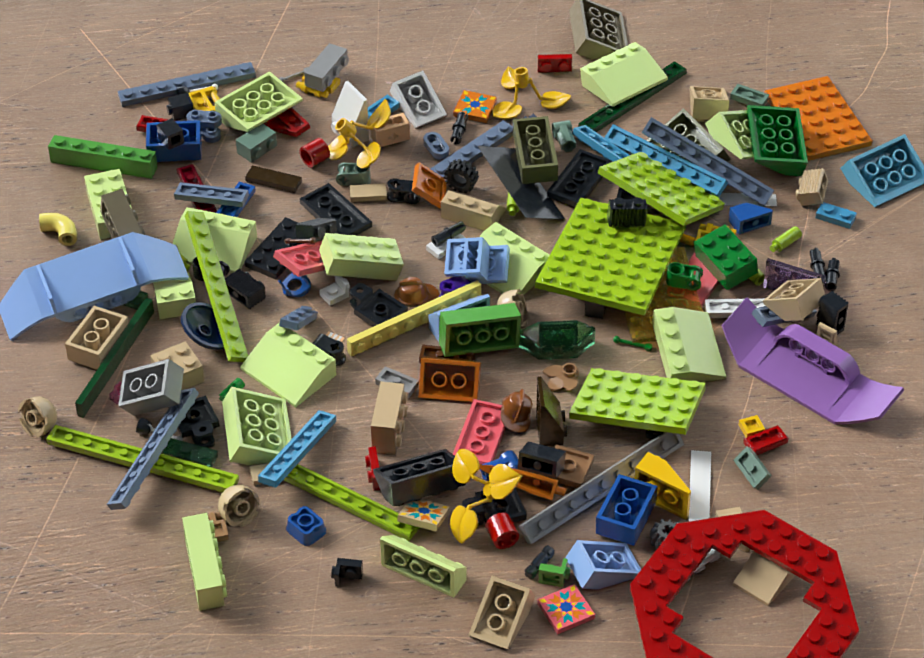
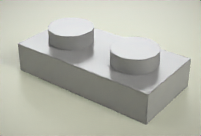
M386 366L375 378V384L379 386L381 381L404 384V392H408V398L419 386V380Z

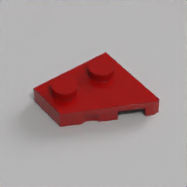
M292 107L263 123L275 132L298 137L310 129V124Z

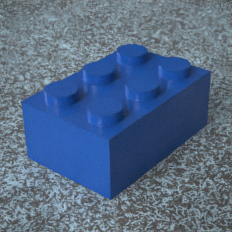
M200 120L175 121L183 129L184 144L170 150L158 139L157 124L162 122L147 123L146 150L156 151L157 162L202 160Z
M618 474L596 516V534L635 546L657 502V486Z

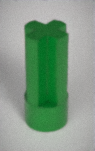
M236 378L219 394L220 401L224 400L231 387L243 389L245 387L243 380Z

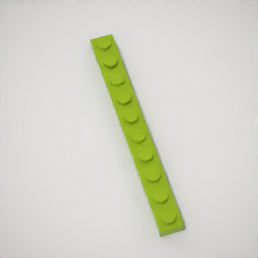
M187 211L185 219L228 362H244L248 357V353L204 212Z
M58 425L53 427L46 438L49 445L128 467L132 466L142 450L139 447ZM160 454L158 461L149 471L150 473L219 492H224L230 486L237 485L239 481V475L164 454Z

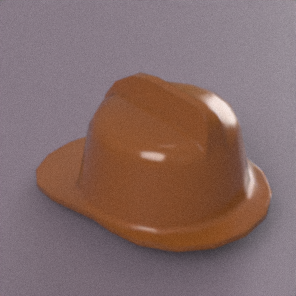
M407 277L400 281L399 287L395 290L394 294L395 299L404 305H423L438 298L440 295L439 290L435 286L423 283L417 277Z
M524 389L504 397L501 407V421L504 426L518 433L526 431L531 423L533 403L531 398L524 393Z

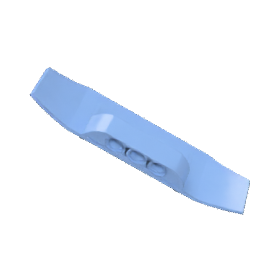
M131 232L24 269L0 302V314L9 339L13 341L34 325L52 317H56L64 322H75L85 318L93 306L109 310L131 302L138 295L141 286L159 281L188 280L189 276L176 245L154 237Z

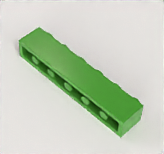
M54 135L48 145L51 163L100 171L120 169L121 174L150 179L153 178L158 167L156 151Z

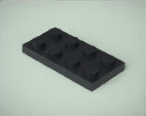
M580 149L558 176V181H555L548 189L547 197L576 207L580 198L587 199L603 178V176L598 174L599 167L611 163L612 160Z
M330 183L300 198V204L316 219L335 218L337 234L357 236L372 227V221Z
M285 217L244 261L245 267L276 280L287 267L281 265L273 257L275 250L305 244H285L284 242L287 238L296 239L295 225L299 222Z

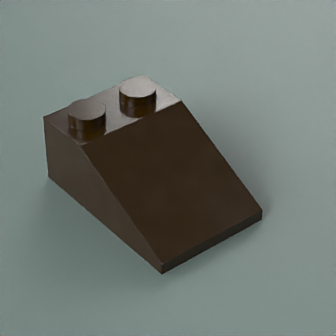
M538 376L536 422L539 444L544 446L563 445L564 437H567V425H563V422H565V410H561L557 397L543 378Z

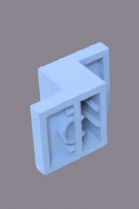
M483 237L447 239L444 274L446 277L465 276L471 282L478 280L481 284L507 283L510 247L508 245L490 246Z

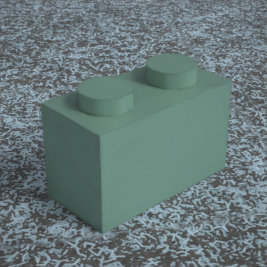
M264 124L236 139L237 154L251 163L277 146L276 132Z

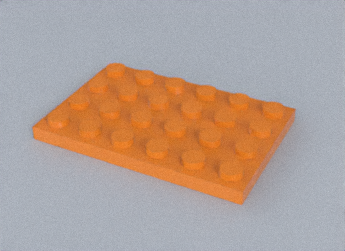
M828 76L764 91V93L769 94L768 102L771 107L799 108L808 161L872 146V139Z

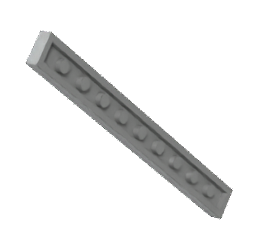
M662 433L519 525L527 544L536 542L608 495L618 474L634 478L635 467L647 452L663 459L685 445L680 434Z

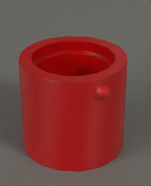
M316 138L299 149V154L305 165L312 168L330 157V150L323 139Z
M507 513L495 514L487 520L485 528L496 548L507 549L518 541L519 533Z

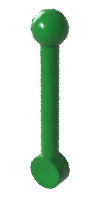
M619 336L613 338L614 343L620 342L644 348L646 351L652 350V344L650 343L641 344L620 339Z

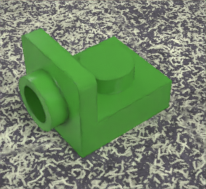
M563 558L561 567L540 563L538 583L563 587L565 579L569 580L571 567H568V559Z

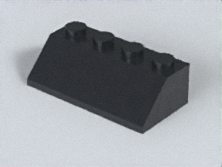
M447 449L373 469L384 499L392 506H402L406 502L419 501L423 497L439 495L441 492L456 490L458 487L466 485L455 480L452 473L455 455Z

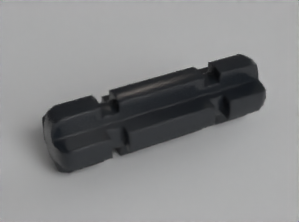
M547 545L541 550L542 552L525 569L526 577L530 579L536 577L537 572H539L540 563L547 564L554 556L555 550L553 547Z

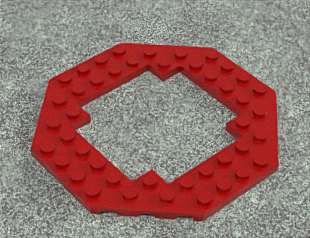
M766 510L677 523L630 583V592L633 598L634 610L646 658H713L674 634L683 622L684 616L668 606L711 549L730 559L741 544L812 585L803 597V602L820 612L786 658H842L859 634L858 623L837 551Z

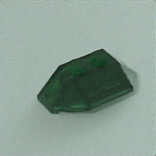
M578 320L537 322L520 330L519 347L538 360L578 358L595 344V327Z

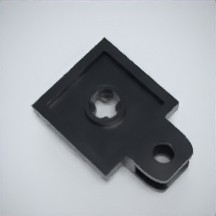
M358 283L350 289V295L353 297L350 299V305L354 308V314L373 327L408 311L407 306L380 288L373 293L372 288L363 283Z
M206 395L195 399V403L190 407L186 417L177 427L182 438L192 436V440L199 450L215 445L213 428L220 426L219 420Z
M516 488L503 500L493 499L491 503L487 502L470 509L477 515V526L483 525L484 521L486 524L490 517L498 513H507L512 522L527 519V513ZM483 491L475 492V497L463 500L462 506L466 508L469 504L484 500L487 497L483 494ZM498 504H501V506H506V507H504V508H498L497 505H498Z

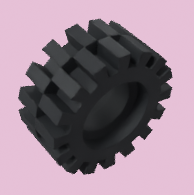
M455 159L449 164L444 173L445 183H449L450 188L454 187V191L458 189L459 193L463 191L464 193L470 192L478 181L479 172L475 171V166L471 167L472 163L469 162L467 164L466 160L462 162L461 159L457 161Z

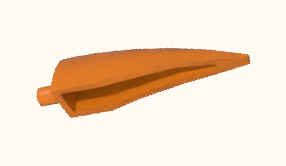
M479 464V469L490 474L494 467L493 465ZM513 469L522 475L516 487L549 500H553L554 494L565 496L566 488L557 486L558 479L555 480L528 471Z

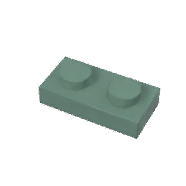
M737 84L730 93V99L746 105L765 106L769 100V94Z
M748 446L733 460L752 487L757 490L772 476L752 448Z

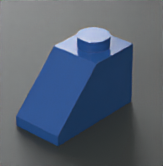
M743 203L730 207L729 222L734 229H737V233L740 235L771 225L773 211L762 206Z

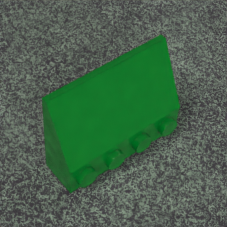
M747 105L754 162L785 176H802L808 160L799 108Z

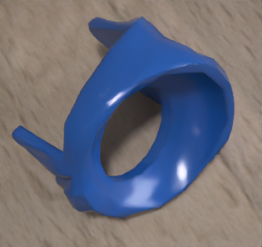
M291 273L283 282L278 280L286 296L302 297L311 290V281L307 275L298 277ZM292 280H300L302 282V286L296 291H291L288 288V284Z

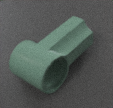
M566 120L552 123V134L554 138H557L561 150L572 152L576 148V141L572 134L571 121Z

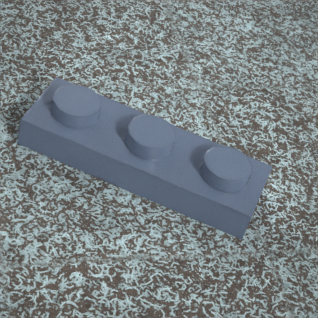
M301 306L282 317L279 326L297 331L316 320L318 311L312 310L309 306Z

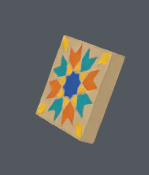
M423 499L410 501L405 504L398 514L397 521L436 532L449 514L450 506Z

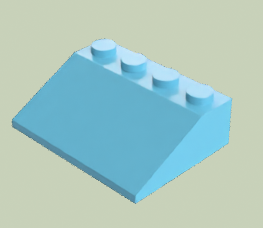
M905 134L848 160L840 168L849 184L874 207L924 184V165Z

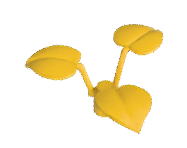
M508 66L503 73L501 85L506 89L515 88L513 103L509 101L497 103L492 110L493 117L504 120L517 117L522 112V107L516 105L518 89L526 88L529 83L538 99L542 100L541 106L547 109H556L563 106L571 99V95L548 91L541 96L532 78H529L527 68L519 67L514 70Z
M386 99L370 116L367 125L355 123L353 120L349 122L345 118H341L336 123L335 129L341 135L328 146L330 150L329 159H341L348 151L350 138H353L364 149L357 158V166L359 168H368L378 159L381 153L380 145L377 142H372L366 147L355 137L357 132L355 126L373 130L374 127L380 129L384 126L391 115Z
M460 449L456 453L452 466L453 476L457 482L462 484L468 483L471 478L485 484L483 494L487 498L469 504L466 508L464 506H457L452 512L450 519L451 530L456 540L461 544H464L474 534L478 525L477 515L470 509L487 502L491 503L493 499L503 500L514 490L522 478V475L505 464H497L493 467L489 474V481L476 477L474 474L479 470V460L473 452L467 449Z

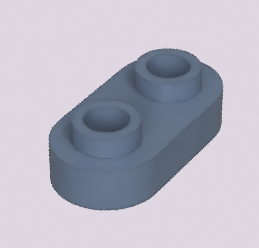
M192 110L187 114V121L200 120V125L203 128H217L222 124V116L216 111Z
M201 127L202 139L204 141L215 143L221 139V131L218 127Z
M428 132L424 135V146L435 159L442 160L449 156V146L440 134Z

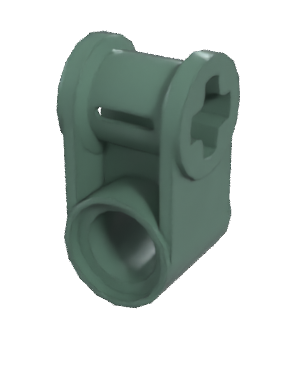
M343 162L339 164V174L336 176V182L339 185L350 186L371 183L370 166L361 169L357 166V163Z

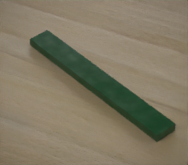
M675 61L662 69L668 77L667 81L614 107L607 104L581 121L578 127L586 125L595 132L600 131L687 74V69Z
M146 298L76 400L77 416L85 417L154 314L152 299Z

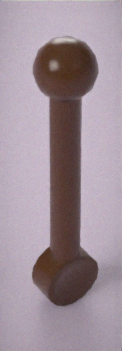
M314 237L310 239L287 238L284 242L285 244L310 243L314 245L316 239Z

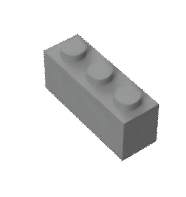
M329 43L304 72L305 86L324 92L331 85L334 78L340 74L344 66H347L349 62L347 49Z

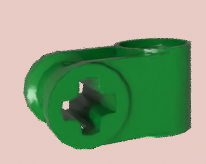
M673 262L668 265L665 280L670 287L696 291L701 288L700 278L703 275V270L696 265Z

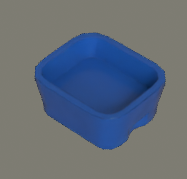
M307 506L301 507L296 513L288 517L287 532L304 546L314 544L326 534L323 519Z

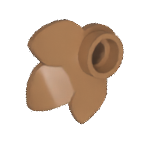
M566 363L563 366L551 365L543 370V374L550 377L548 387L552 391H558L563 388L567 391H572L578 385L579 369L573 363Z

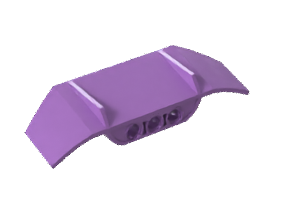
M748 297L743 300L721 325L739 368L834 425L881 419L904 391L903 387L882 384L860 374L856 361L849 353L800 325L792 324L785 329L778 325L762 327L751 314L757 307Z

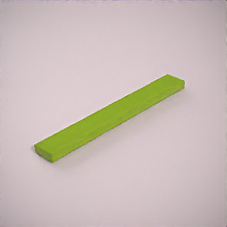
M299 464L284 479L407 541H410L420 528L397 521L398 512Z

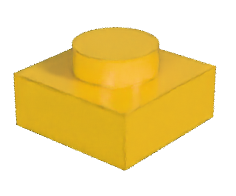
M758 415L739 420L738 425L746 438L765 430Z

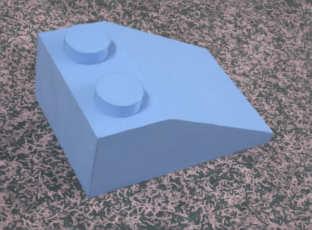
M577 540L565 557L568 559V563L582 589H602L634 579L641 570L627 543Z

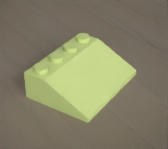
M636 42L580 68L582 86L612 107L668 80L667 75L648 51Z
M269 71L215 102V111L221 114L222 123L225 126L249 132L302 102L303 98Z
M747 110L718 112L705 123L712 138L740 159L754 158Z
M186 207L180 218L173 244L177 246L179 253L188 259L187 263L193 265V259L197 255L185 214L187 211L204 212L219 261L228 264L230 267L229 273H233L239 268L241 269L257 239L256 221Z
M495 222L480 237H483L490 246L508 245L510 247L507 283H488L487 285L501 294L510 290L520 289L519 294L524 295L535 286V281L544 267L549 254Z
M677 307L654 309L652 324L667 378L698 382L726 379L708 312Z
M279 323L266 332L240 366L242 371L281 398L286 399L295 408L337 375L336 359L293 330L280 327Z
M236 387L230 388L222 401L230 461L245 465L270 463L292 439L286 399Z

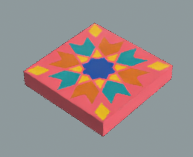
M575 584L537 599L538 606L557 635L595 619V613Z

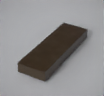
M252 165L245 176V181L296 193L302 183V177Z

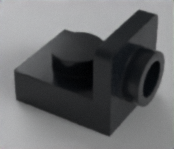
M337 558L336 566H332L331 578L335 579L336 587L340 586L341 578L362 580L363 560Z

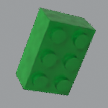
M725 224L694 241L696 257L726 290L758 273L757 258Z

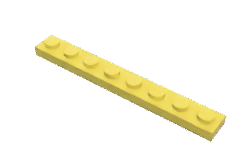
M476 280L347 338V352L352 357L422 324L428 323L429 314L480 296L481 283Z

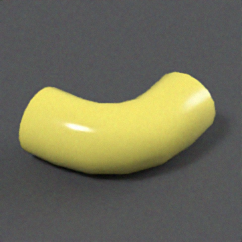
M59 213L39 214L41 232H58V241L65 246H71L76 243L77 230L71 219Z

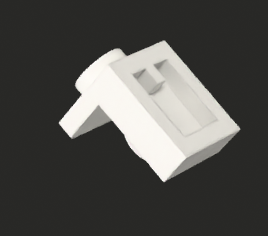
M335 276V283L320 289V296L329 306H332L349 297V282L342 276Z

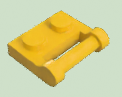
M214 86L188 93L194 110L215 111V106H212L207 96L212 98L214 103L220 99Z

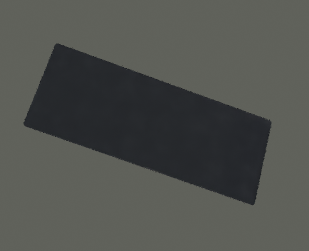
M478 146L526 218L565 219L552 199L547 197V192L540 182L522 184L515 148Z

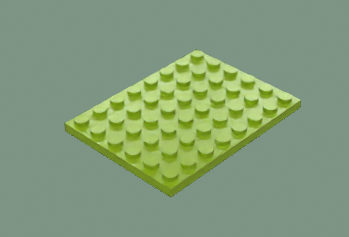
M580 198L536 279L535 288L645 316L686 229V225L683 226L675 220L662 218L661 216L647 214L645 227H609L607 220L608 204Z

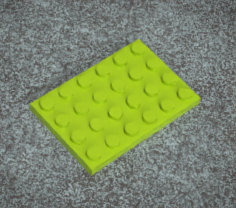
M638 152L600 166L598 174L632 195L646 199L647 204L683 226L723 210L725 205L717 196L711 195L704 188L692 184L689 179L677 176L674 170L665 168L661 162L649 158L643 152Z
M591 368L569 412V419L686 435L706 387L705 383L694 380L688 381L677 378H664L641 375L639 373Z

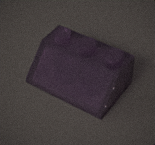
M768 258L763 287L775 291L787 280L821 278L824 288L826 276Z

